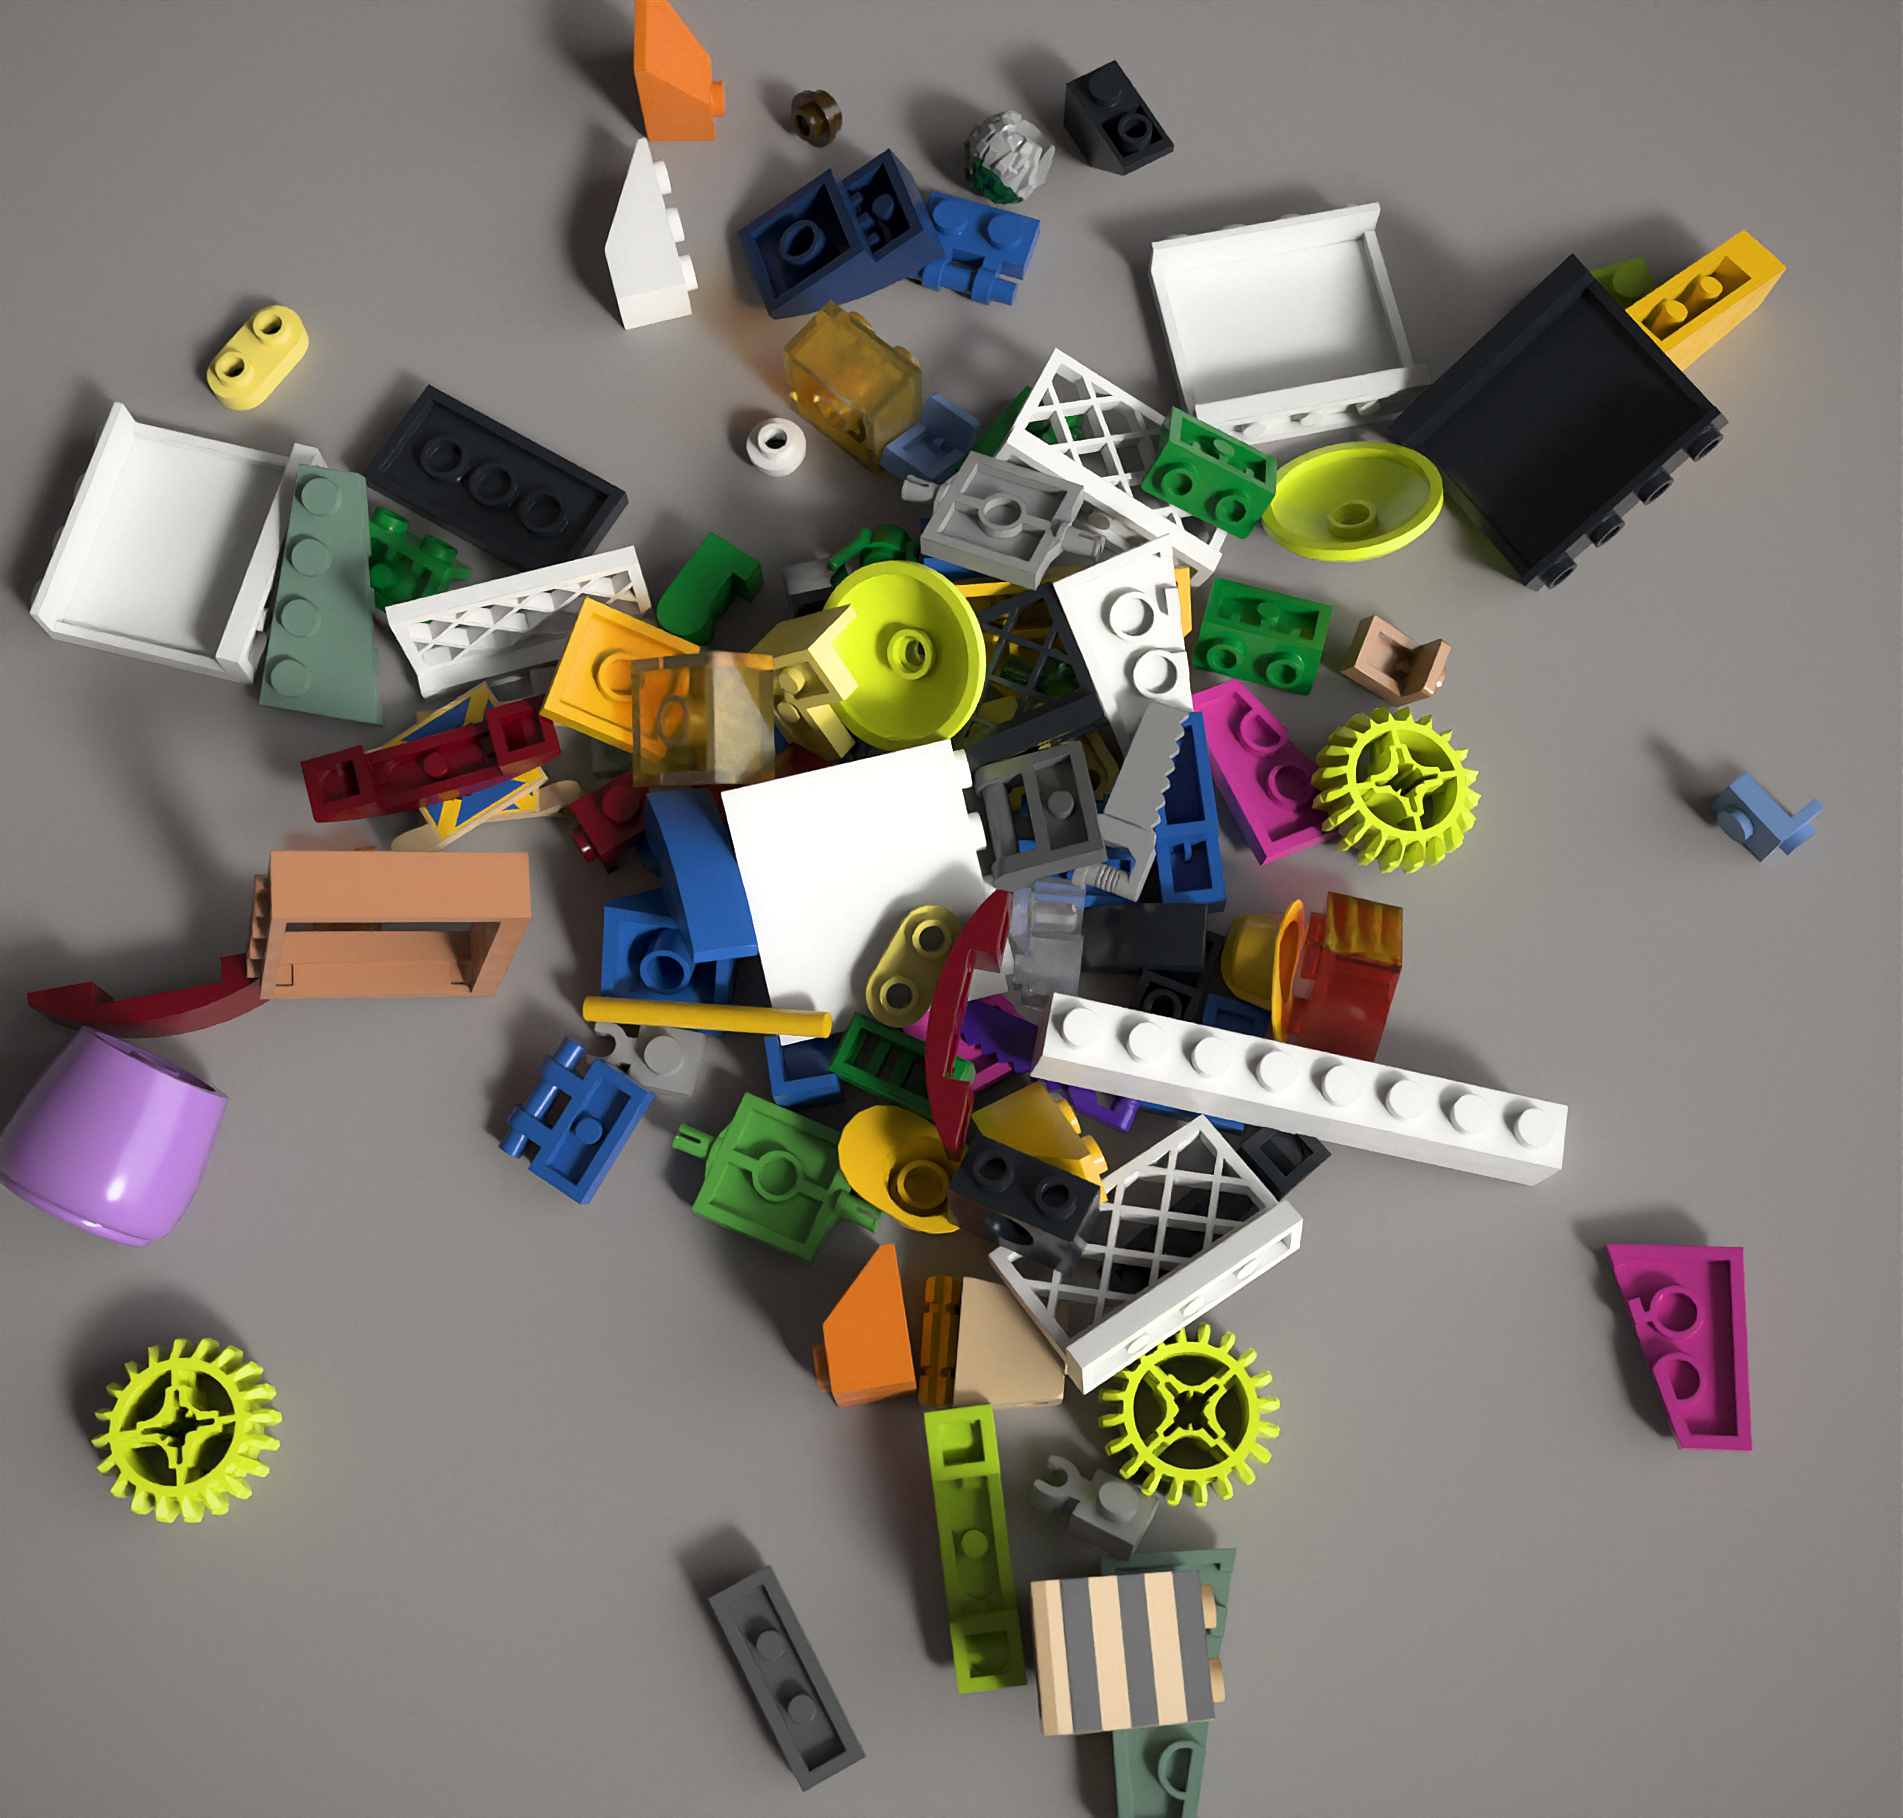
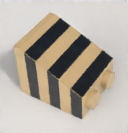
M1199 1570L1030 1582L1028 1585L1039 1722L1040 1732L1044 1736L1215 1720L1213 1703L1224 1702V1680L1220 1658H1208L1205 1629L1216 1628V1608L1212 1585L1200 1584Z

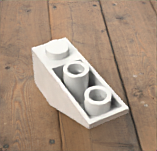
M641 138L637 141L604 248L625 330L692 314L687 291L698 289L690 255L678 256L675 243L685 241L677 207L665 208L662 195L672 193L664 159L652 160L647 138Z

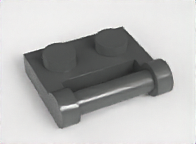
M1080 740L980 767L973 774L976 795L984 799L996 859L991 866L994 887L996 889L1009 892L1018 891L1027 887L1032 880L1108 861L1085 754ZM1024 786L1037 848L1020 853L1008 794L1011 793L1013 788Z

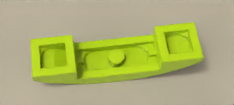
M992 1403L924 1411L958 1694L1027 1685Z

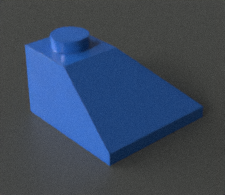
M660 888L607 901L604 907L601 997L732 1005L741 957L693 963L660 893ZM680 1028L724 1037L726 1031Z

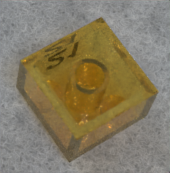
M830 300L782 348L790 408L878 477L885 470L879 464L885 446L916 425L920 420L923 412L922 369L915 357L901 346L893 348L877 336L872 325L861 314L855 311L848 313Z
M711 651L631 660L634 787H722L754 785L775 780L776 752L774 746L772 655Z

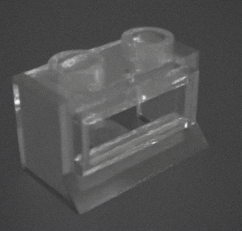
M1043 877L1032 880L1023 889L1013 891L1009 936L1016 943L1012 991L1021 992L1020 1005L1027 1006L1035 1011L1042 1012L1054 992L1077 997L1084 941V936H1081L1086 885L1084 889L1071 885L1072 879Z

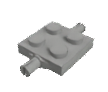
M970 451L960 470L942 485L917 478L910 474L907 476V480L904 481L902 487V500L933 508V516L920 536L921 554L1036 591L1051 561L1064 550L1093 559L1096 562L1104 550L1106 540L1104 535L1072 527V523L1084 503V486Z

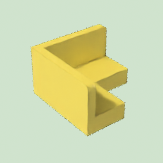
M851 604L778 623L734 667L804 765L841 759L856 743L829 705L844 701L859 686L831 645L835 638L858 616V613Z

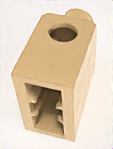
M963 1277L953 1408L992 1403L993 1411L1061 1404L1064 1392L1065 1374L1068 1375L1067 1364L1007 1286L977 1278ZM1037 1296L1047 1309L1049 1297ZM1058 1300L1055 1320L1069 1339L1077 1334H1067L1069 1303Z

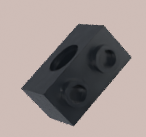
M977 1133L947 1187L949 1223L1071 1277L1099 1221L1101 1186Z

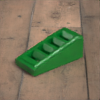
M855 1011L828 1065V1073L836 1074L838 1078L892 1105L916 1113L935 1125L928 1100L926 1068L914 1092L904 1089L916 1061L918 1060L925 1064L926 1042ZM870 1036L879 1042L865 1071L854 1066ZM894 1048L902 1052L889 1081L879 1078ZM956 1056L952 1079L968 1081L972 1086L976 1077L974 1064Z

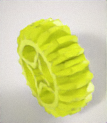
M1384 705L1381 708H1375L1368 716L1363 712L1354 715L1346 722V726L1338 727L1328 737V746H1324L1316 756L1315 763L1320 768L1312 775L1310 785L1322 791L1313 800L1312 809L1327 811L1330 816L1322 823L1321 831L1332 832L1336 828H1340L1338 832L1343 838L1339 840L1337 851H1346L1351 846H1354L1358 849V866L1368 865L1377 858L1381 874L1385 872L1390 873L1398 866L1407 874L1416 872L1423 864L1426 867L1438 864L1445 858L1447 852H1453L1463 843V834L1472 828L1476 817L1470 810L1478 805L1481 795L1469 789L1468 786L1476 781L1479 771L1462 767L1461 761L1467 757L1469 748L1453 750L1448 744L1453 729L1443 730L1437 734L1432 730V714L1422 716L1414 722L1409 706L1403 709L1399 708L1391 715ZM1368 751L1371 764L1366 767L1368 778L1363 783H1356L1357 760L1360 753ZM1432 796V818L1428 828L1423 830L1419 818L1424 814L1422 801L1426 797Z
M1204 1322L1198 1325L1194 1335V1342L1186 1341L1185 1327L1170 1336V1344L1165 1345L1164 1341L1149 1350L1150 1353L1144 1354L1130 1363L1133 1366L1132 1370L1125 1367L1110 1377L1113 1381L1122 1385L1121 1391L1112 1388H1102L1098 1395L1099 1402L1117 1407L1116 1414H1106L1098 1418V1429L1105 1431L1119 1429L1121 1437L1111 1440L1105 1445L1104 1451L1109 1457L1116 1456L1127 1449L1132 1459L1122 1466L1119 1475L1124 1480H1127L1134 1475L1139 1467L1145 1470L1149 1475L1142 1483L1140 1491L1146 1496L1152 1495L1160 1480L1168 1483L1165 1497L1166 1504L1169 1506L1179 1504L1183 1486L1190 1487L1191 1500L1196 1508L1204 1507L1207 1504L1206 1484H1212L1216 1495L1222 1501L1230 1499L1233 1496V1490L1227 1477L1229 1473L1245 1486L1252 1484L1256 1478L1253 1471L1244 1462L1245 1458L1247 1457L1258 1464H1267L1271 1459V1453L1265 1447L1255 1442L1256 1437L1275 1439L1279 1435L1280 1430L1279 1426L1274 1423L1260 1420V1414L1271 1413L1280 1407L1278 1398L1271 1396L1258 1398L1256 1390L1265 1387L1272 1381L1270 1372L1262 1371L1250 1378L1244 1370L1256 1359L1257 1353L1252 1348H1249L1237 1360L1231 1357L1228 1351L1235 1343L1236 1336L1229 1331L1222 1336L1217 1347L1208 1345L1211 1330L1210 1325ZM1176 1360H1191L1206 1364L1218 1372L1201 1385L1189 1386L1182 1384L1172 1374L1167 1376L1159 1365ZM1142 1379L1154 1391L1151 1395L1157 1400L1162 1412L1159 1427L1144 1441L1141 1440L1133 1416L1135 1392ZM1231 1387H1233L1238 1397L1242 1414L1241 1431L1234 1448L1224 1438L1226 1433L1218 1424L1215 1415L1217 1402ZM1206 1392H1212L1213 1395L1202 1405L1203 1410L1197 1417L1199 1423L1203 1426L1201 1429L1193 1431L1190 1423L1185 1430L1178 1427L1170 1436L1165 1437L1163 1435L1173 1424V1418L1179 1411L1177 1404L1173 1400L1183 1397L1186 1405L1191 1398L1198 1401ZM1185 1440L1196 1444L1204 1453L1209 1451L1219 1464L1205 1469L1188 1470L1171 1466L1157 1457L1173 1443Z
M184 1337L177 1338L172 1345L171 1354L165 1348L158 1345L148 1347L147 1358L149 1367L147 1368L132 1360L124 1363L126 1374L131 1382L127 1386L114 1382L107 1385L106 1389L109 1395L118 1399L113 1410L100 1408L94 1412L96 1419L109 1423L110 1428L108 1433L99 1434L91 1442L95 1448L111 1450L112 1452L96 1468L102 1475H119L110 1491L115 1497L123 1499L133 1495L131 1510L137 1514L146 1515L155 1508L157 1521L172 1523L181 1513L185 1522L198 1523L202 1520L206 1505L212 1514L223 1515L228 1512L229 1507L227 1491L235 1497L245 1500L252 1494L250 1485L244 1479L247 1473L260 1477H265L269 1473V1467L266 1463L257 1460L260 1450L276 1451L280 1447L278 1439L264 1435L265 1427L274 1426L283 1419L279 1411L262 1409V1406L271 1401L276 1395L275 1387L267 1383L255 1385L262 1375L263 1368L253 1361L241 1365L243 1351L234 1346H228L220 1353L219 1342L211 1338H203L196 1349L191 1340ZM199 1376H212L220 1382L229 1394L235 1412L211 1411L208 1407L206 1392L199 1390ZM165 1391V1402L161 1411L152 1419L145 1421L150 1407L157 1397ZM191 1419L211 1424L197 1427L196 1431L187 1433L185 1441L165 1435L177 1433L179 1429L190 1426ZM233 1438L222 1461L210 1473L204 1476V1472L210 1471L211 1454L215 1447L223 1440ZM142 1447L163 1448L167 1452L169 1468L176 1470L177 1486L166 1484L154 1474L146 1461Z

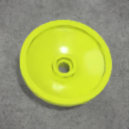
M1375 441L1334 444L1305 453L1288 462L1277 471L1276 495L1261 516V522L1265 532L1275 543L1301 557L1329 563H1350L1370 560L1401 549L1430 527L1440 513L1443 504L1442 479L1437 468L1430 460L1420 453L1400 445Z
M889 560L873 563L854 571L835 588L822 611L851 604L858 613V616L835 638L831 645L859 686L844 701L829 705L839 720L855 736L885 751L896 752L950 739L962 729L975 711L985 680L986 654L980 625L970 604L957 587L946 577L934 569L916 562ZM919 642H921L925 650V661L918 655L917 647Z

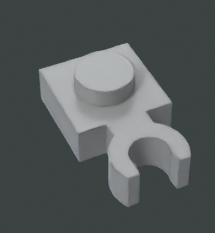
M595 1023L594 1031L597 1037L614 1040L616 1047L613 1053L607 1057L587 1054L585 1062L589 1068L596 1058L605 1059L620 1070L623 1068L629 1069V1076L655 1093L692 1100L706 1043L704 1033L675 1027L641 1025L638 1037L633 1038L628 1037L624 1030L615 1023Z
M1051 1455L1043 1478L1059 1487L1051 1486L1044 1481L1036 1479L1029 1499L1030 1504L1047 1514L1066 1513L1070 1515L1071 1518L1067 1532L1129 1562L1154 1517L1160 1498L1154 1495L1146 1496L1141 1493L1140 1488L1099 1468L1092 1480L1089 1481L1080 1476L1078 1469L1073 1463L1065 1458Z

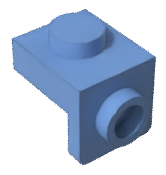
M936 392L927 398L919 422L885 446L879 464L903 482L911 474L917 478L942 485L955 475V467L973 448L980 429V422Z
M1746 771L1728 785L1710 808L1717 815V820L1722 830L1733 840L1742 842L1762 862L1778 848L1788 856L1811 838L1817 830L1810 822L1825 806L1815 798L1790 818Z

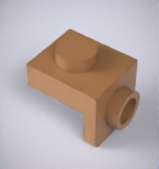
M1372 615L1360 621L1340 672L1393 706L1400 707L1429 698L1440 688L1446 676L1444 665L1451 645L1443 639H1437L1421 645L1378 616Z

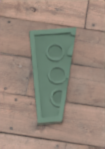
M299 464L259 705L384 726L383 705L379 704L377 675H380L379 650L375 648L372 617V614L376 613L374 589L370 587L368 557L371 556L366 478L359 473Z
M1237 1548L1135 1553L1129 1562L1114 1555L1099 1556L1100 1577L1199 1570L1200 1584L1212 1585L1216 1608V1628L1205 1629L1208 1658L1220 1656L1222 1638H1224L1228 1612L1227 1603L1231 1576L1234 1572ZM1210 1720L1111 1730L1117 1818L1197 1817Z

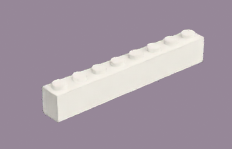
M1055 992L1040 1015L1029 1075L1031 1077L1255 1126L1278 1129L1287 1133L1317 1137L1319 1140L1530 1186L1536 1185L1562 1169L1568 1110L1566 1105Z

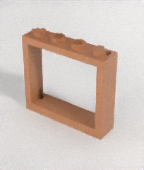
M270 850L267 874L254 875V897L251 898V919H249L248 939L246 940L247 978L259 977V999L495 996L531 919L528 852ZM288 922H472L469 931L285 932Z

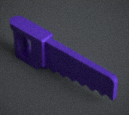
M976 999L968 1001L961 1036H964L967 1046H972L973 1044L980 1045L983 1055L996 1054L1000 1064L1012 1062L1016 1074L1029 1073L1030 1075L1038 1025ZM1030 1076L1032 1083L1038 1080L1041 1083L1045 1082L1049 1093L1062 1092V1097L1074 1108L1075 1113L1122 1133H1128L1140 1106L1141 1100L1116 1095L1110 1109H1107L1098 1104L1095 1090Z

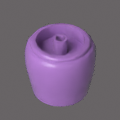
M81 1026L26 1091L7 1120L0 1135V1182L16 1196L65 1223L119 1244L132 1247L147 1246L152 1240L162 1239L170 1234L188 1210L205 1173L229 1097L212 1084L145 1049L98 1029Z

